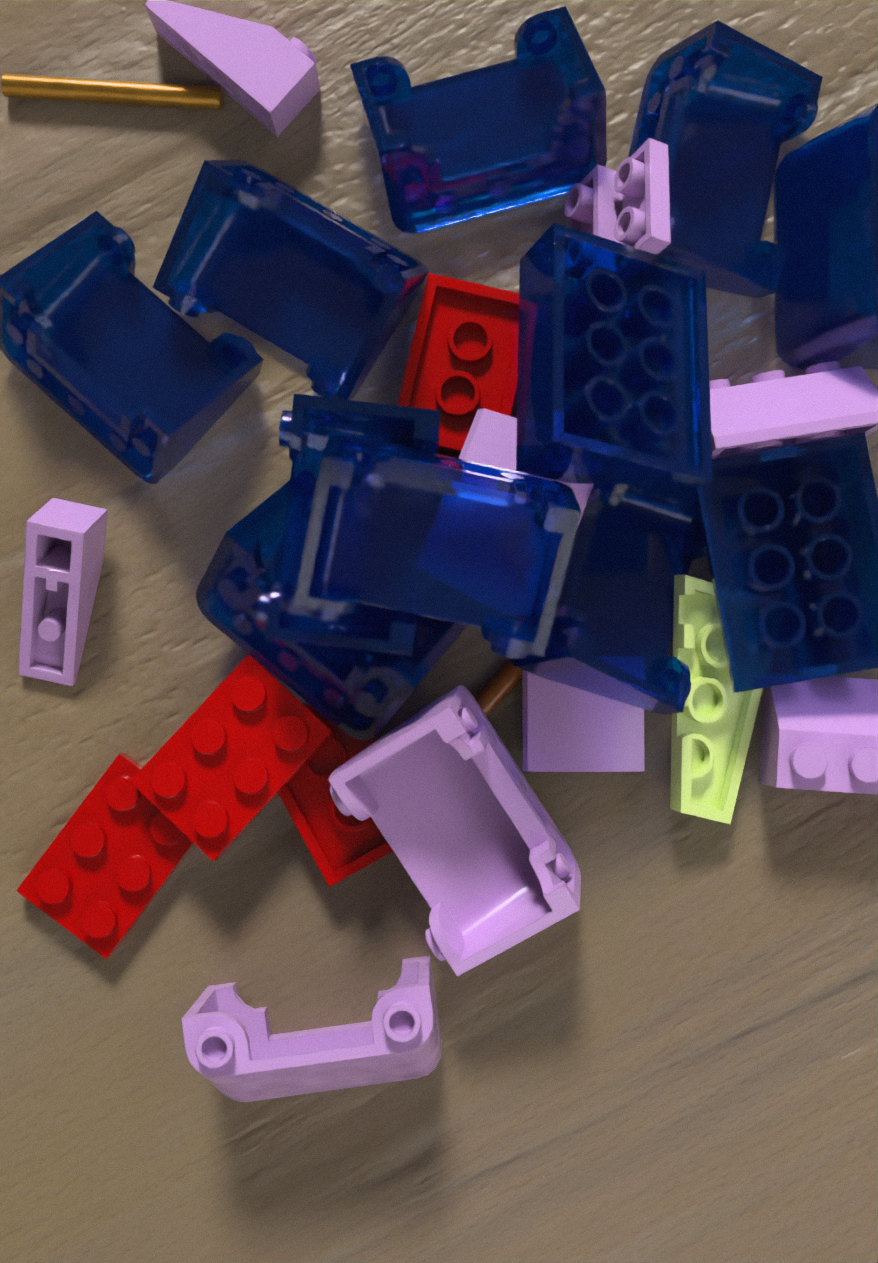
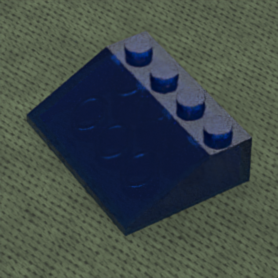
M553 222L520 259L516 471L573 484L706 486L713 482L705 270Z
M865 432L698 461L690 464L733 693L878 668V498Z

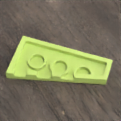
M674 575L670 809L684 814L731 824L783 604L688 575Z

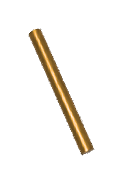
M6 73L1 78V88L5 97L221 111L224 106L222 87Z

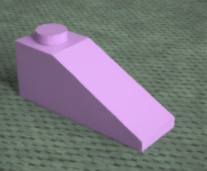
M148 0L144 4L156 33L218 87H222L225 93L277 137L320 90L316 70L317 60L311 50L295 37L289 41L272 26L169 0Z
M52 498L26 521L18 675L73 686L76 683L104 559L108 509Z

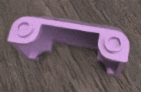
M463 685L457 686L430 703L333 770L329 776L328 781L331 784L330 794L340 812L345 816L352 814L361 821L369 817L373 819L430 906V928L425 931L427 943L438 960H447L457 977L580 910L581 872L573 852L481 707Z
M431 956L402 960V971L397 983L389 990L378 992V999L372 1010V1021L271 1035L268 1007L253 1008L245 1004L237 994L236 982L208 986L181 1018L185 1051L191 1065L222 1094L238 1102H251L418 1079L432 1072L437 1067L441 1058L442 1038Z

